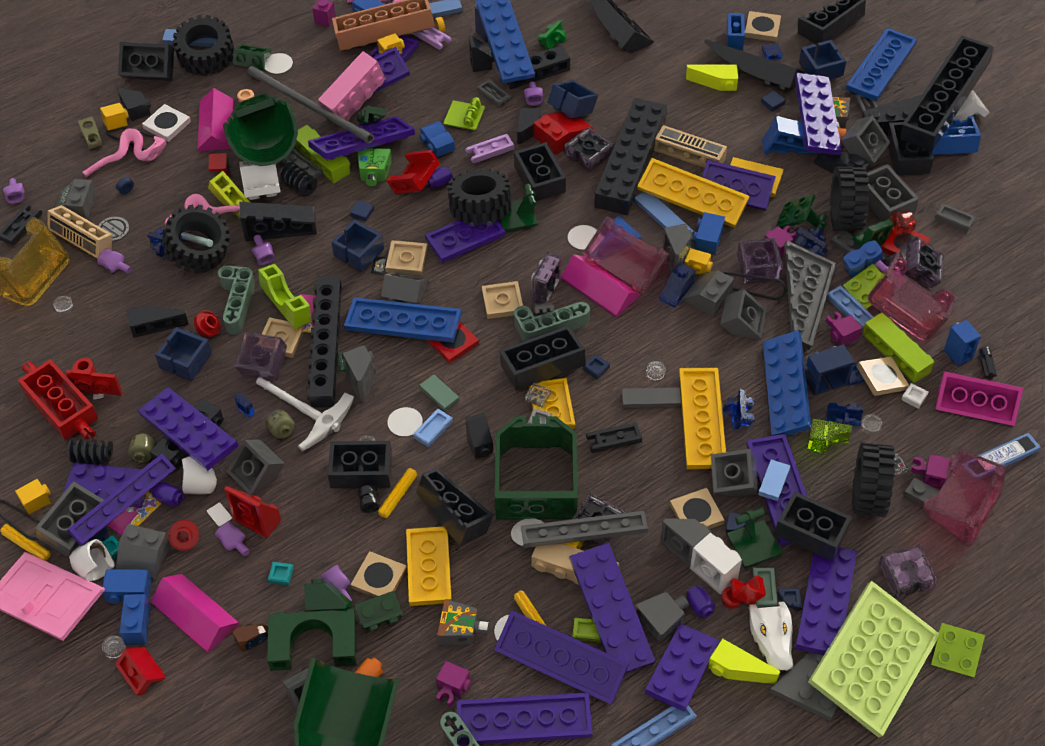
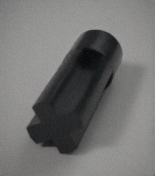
M982 347L979 349L985 378L993 379V377L997 376L991 348Z

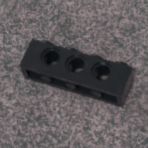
M563 46L531 55L529 58L535 72V77L508 82L507 85L511 90L530 82L569 71L571 58Z
M204 398L194 407L218 427L224 421L221 409ZM166 436L150 451L152 460L163 454L176 469L182 465V459L189 456Z

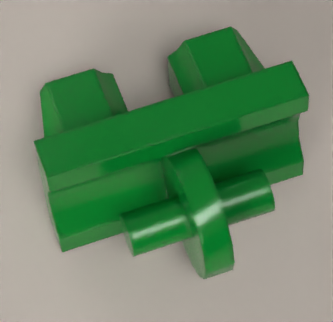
M562 21L549 25L546 33L538 36L539 44L544 45L546 50L554 48L558 43H564L567 39L566 31L562 28Z

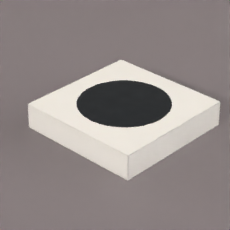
M164 104L142 123L143 129L169 142L191 122L189 116Z

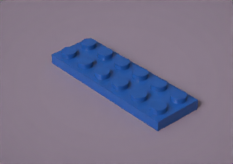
M476 0V6L502 84L534 78L535 72L510 0Z
M887 28L846 85V90L877 102L916 45L917 39Z
M354 297L344 328L346 331L454 343L462 311L457 308Z
M797 330L763 341L771 435L785 434L788 436L811 429L801 333Z

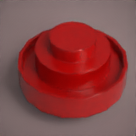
M202 311L194 318V327L201 336L212 338L219 333L221 324L214 313Z
M189 520L177 521L169 530V542L177 550H190L199 540V529Z

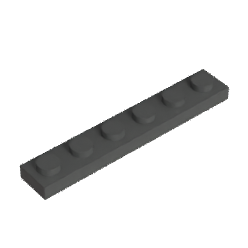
M638 511L521 526L524 548L648 533L645 512Z

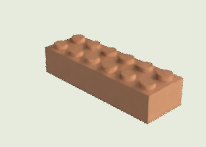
M401 0L332 18L340 51L350 50L357 46H366L394 33L399 37L400 35L412 34L415 31L428 30L431 27H435L428 0Z

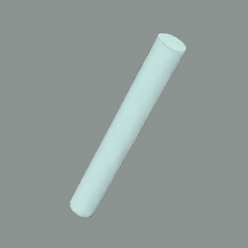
M186 232L179 235V238L208 247L213 246V241Z

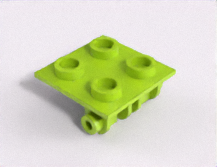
M477 97L471 100V104L453 100L443 125L476 131L485 106H481L480 99Z
M871 264L843 285L849 294L866 310L881 299L889 300L892 297L891 292L894 290L874 264Z
M941 623L931 665L975 677L985 635Z

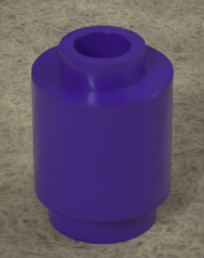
M445 166L436 169L427 181L429 187L437 189L448 184L451 178H453L452 172L449 168L446 169Z
M165 482L158 483L152 490V497L156 501L171 507L180 505L184 498L181 488Z
M700 585L690 588L686 593L687 601L697 617L707 618L711 616L714 612L715 604L705 588H702Z

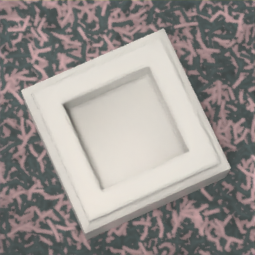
M911 383L901 400L919 409L929 392Z

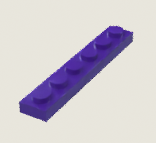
M161 454L72 525L67 532L82 546L176 468Z

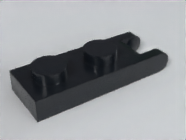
M26 204L0 231V240L14 245L42 215V210L37 209L34 213L29 212L31 206Z
M637 422L586 434L587 440L595 439L596 445L590 447L592 453L642 442V435Z

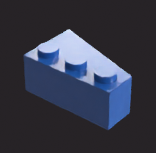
M973 115L968 116L967 120H954L939 140L932 154L977 153L981 134Z
M776 116L762 139L764 154H769L770 152L786 154V152L796 151V154H818V152L806 151L802 122Z

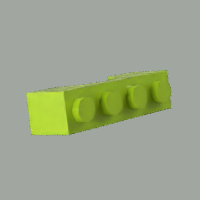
M276 264L259 269L260 287L295 329L310 323V305L302 295L297 297L292 295L286 284L284 274Z

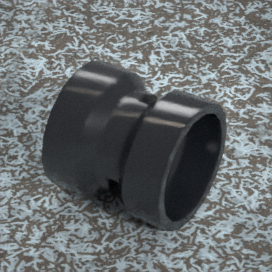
M366 485L359 488L360 510L364 513H373L379 510L380 502L377 498V487Z

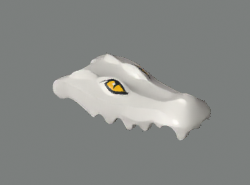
M778 602L777 607L757 608L756 604L749 605L751 634L755 643H758L763 657L766 656L768 665L779 671L792 669L793 625L790 611L785 602Z

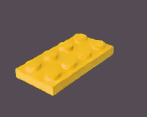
M444 526L406 529L409 606L444 604L445 599L452 601L448 531Z

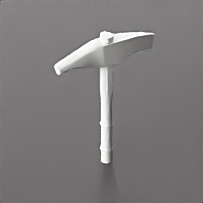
M261 377L256 380V384L263 387L264 390H268L316 420L308 437L298 445L302 452L328 437L333 431L338 432L340 430V423L346 416L354 399V396L344 393L337 404L321 413L289 395L286 391L274 386L270 381H266Z

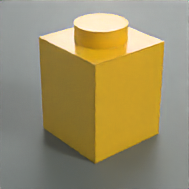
M120 103L100 108L103 123L108 131L128 126L127 118H129L127 109H123Z
M38 479L15 490L29 515L51 504L48 495L51 494L46 484L41 485Z

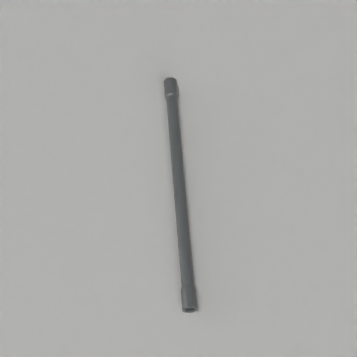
M250 66L248 68V75L264 82L351 132L364 142L370 144L374 140L372 133L343 119L266 75L256 67Z

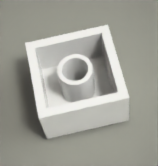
M709 533L693 548L690 569L722 595L723 590L731 586L730 581L732 579L738 580L742 559L736 551L730 550L722 539Z

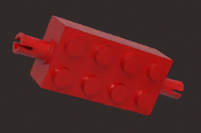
M51 359L37 368L31 361L27 362L30 368L24 363L22 370L26 375L18 379L24 395L62 438L67 440L79 432L85 440H91L88 435L93 439L96 432L89 425L96 421L98 417L89 400Z

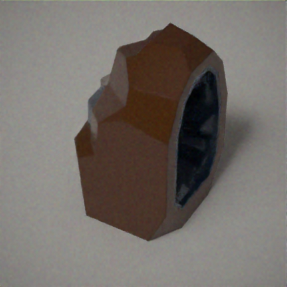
M262 623L240 625L231 631L242 652L250 651L268 639V626Z

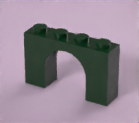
M345 608L330 611L321 609L314 612L298 611L296 613L277 612L269 614L267 662L270 671L291 670L292 648L295 640L303 632L312 629L323 630L332 636L335 667L357 665L355 609Z

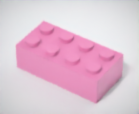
M363 51L318 99L320 105L349 121L351 116L361 108L362 104L372 96L373 92L385 80L378 61Z

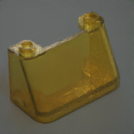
M34 217L26 224V231L32 235L13 259L0 257V295L26 306L34 304L70 261L67 251L44 222Z

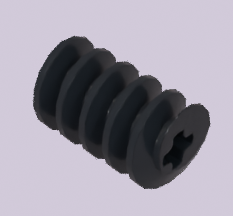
M287 161L282 166L279 173L281 181L295 189L302 196H308L315 191L317 187L316 178H313L312 175L292 161Z
M71 438L67 448L68 458L72 463H93L94 465L101 464L106 466L112 458L113 442L109 441L106 446L105 441L102 440L98 446L97 440H93L92 445H90L89 439H86L83 444L81 438H78L76 443L74 438Z

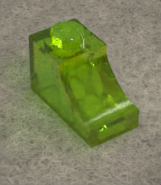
M813 419L807 449L827 452L828 448L834 444L849 443L852 425Z

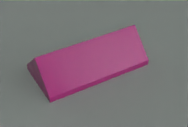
M215 88L200 100L198 151L231 149L225 136L223 124L225 122L228 123V117L232 118L231 113L233 112L234 100Z
M573 255L561 275V280L615 317L621 314L640 296L639 292L585 256Z
M944 371L938 388L935 409L1015 426L1024 388Z
M183 574L162 577L151 600V604L207 653L214 649L239 625L237 620Z

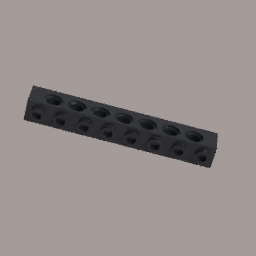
M318 276V283L314 284V293L317 297L313 298V308L316 311L312 313V323L315 325L311 327V338L313 339V342H310L312 357H309L311 373H308L307 377L310 388L306 390L307 400H310L311 407L313 408L333 407L335 405L342 296L340 276Z

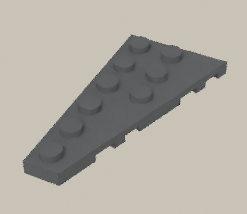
M787 240L784 243L791 332L798 330L801 333L802 347L809 350L813 345L836 263Z
M809 652L770 688V693L831 721L838 705L808 683L824 655Z

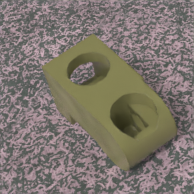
M93 116L79 120L78 124L89 150L103 146ZM86 123L93 124V126L87 128L83 127Z

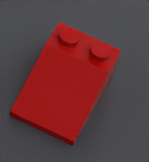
M564 112L546 114L533 122L534 138L540 143L546 142L555 155L567 149L568 144L579 138L588 129L589 133L594 131V128L582 118H569Z
M225 487L224 490L234 521L268 538L281 522L279 509L273 504H266L256 495L251 496L232 487Z

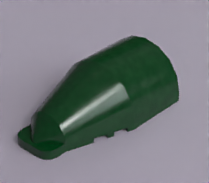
M267 93L238 102L236 108L231 113L232 118L228 117V123L225 122L223 124L227 142L235 155L246 163L257 166L274 165L285 159L295 147L298 136L296 118L289 101L283 102V99L277 101L276 97L268 96Z
M311 657L294 721L295 746H383L399 678L386 679L359 674L327 665Z

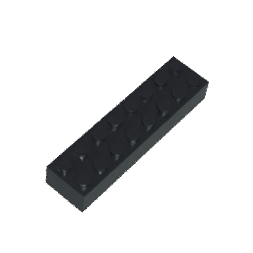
M961 36L903 122L900 139L933 151L991 62L994 46Z
M634 98L596 189L594 208L629 215L634 198L638 192L637 186L653 154L655 138L666 121L667 105Z

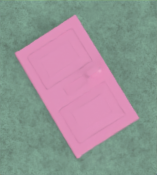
M24 552L0 580V611L64 641L105 591V588L30 553Z

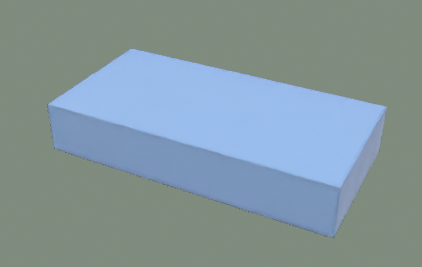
M437 409L416 430L413 438L429 448L452 424L453 418Z
M771 459L758 495L778 501L790 470V465Z

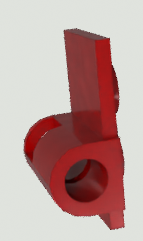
M89 358L77 360L72 370L66 371L68 379L81 393L122 396L123 394L116 375L97 373L92 360Z

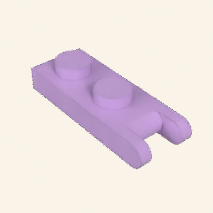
M434 27L412 33L439 50L443 48L441 42L450 43L452 41L450 36Z
M504 134L469 146L465 149V152L467 154L474 153L475 156L471 157L472 163H477L514 150V144L508 134Z

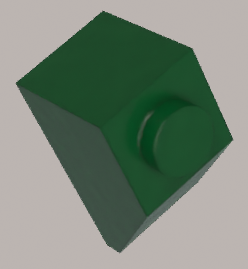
M324 578L311 579V583L304 584L305 610L345 609L352 607V602L332 582H324Z

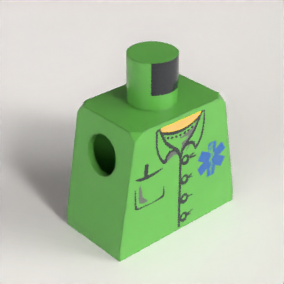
M365 149L364 151H358L360 177L362 181H366L367 185L375 186L377 181L386 180L392 163L391 149Z

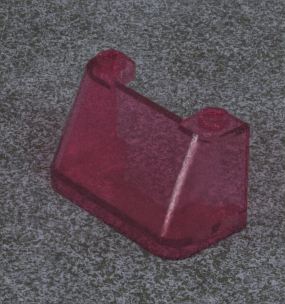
M606 216L583 251L586 257L585 260L592 265L596 263L632 285L631 288L637 293H645L669 263V253L663 249L657 252L658 250L655 246L651 247L625 231L622 226L614 224L615 220Z
M897 253L868 295V300L874 307L917 338L928 340L949 319L958 296L945 289L938 291L935 295L931 294L905 275L909 264L905 258Z
M959 449L958 453L952 455L949 461L951 472L936 497L932 496L931 499H926L923 510H925L926 516L961 542L972 546L1002 493L1007 466Z

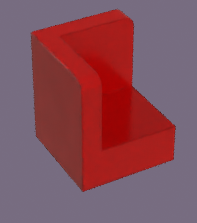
M227 153L209 154V171H224L229 177L230 165Z
M758 575L746 583L737 579L730 581L733 598L749 605L756 603L766 596L763 578Z

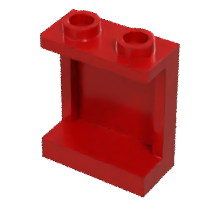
M432 150L406 153L405 157L409 165L402 175L389 176L386 180L395 194L419 192L423 189L440 164Z

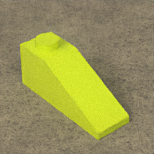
M687 65L686 80L719 91H737V65Z
M224 171L209 181L208 189L223 205L240 206L239 202H250ZM233 212L237 217L240 218V212Z
M724 639L721 640L710 657L708 668L715 675L732 680L776 684L780 675L779 670Z

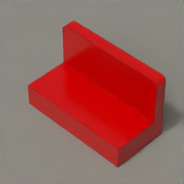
M145 647L124 649L115 663L136 696L143 695L151 682L164 681L166 678Z

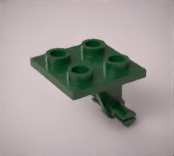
M530 184L524 186L526 192L524 198L511 201V210H509L508 215L504 214V218L500 220L505 232L538 226L534 207L537 206L536 195L532 191Z
M812 194L786 202L776 227L783 229L786 226H793L807 221L815 226L813 234L820 236L822 230L825 229L827 216L822 213L818 217L811 207L816 197Z
M763 508L754 511L748 510L745 514L735 517L737 525L743 523L745 525L740 529L727 533V537L734 550L742 559L741 563L744 568L783 554L765 521L762 520L754 523L755 519L765 516Z

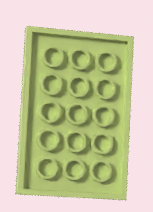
M871 581L863 590L808 683L877 737H881L884 735L934 647L939 633Z

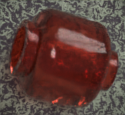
M898 211L890 217V220L895 223L892 232L896 235L911 233L916 227V218L911 211Z

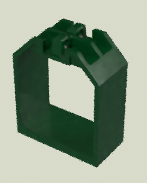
M516 416L496 432V520L576 519L578 506L576 432L557 416H546V424H540V416H532V424H526V416ZM512 447H561L572 456L573 491H500L501 456Z

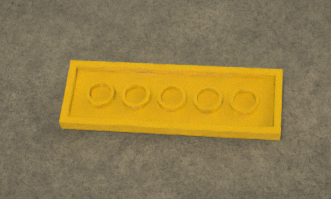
M654 158L651 159L637 186V190L700 215H704V212L725 216L724 224L733 228L736 227L749 200V196Z
M680 368L679 378L686 469H712L711 454L726 452L718 368Z

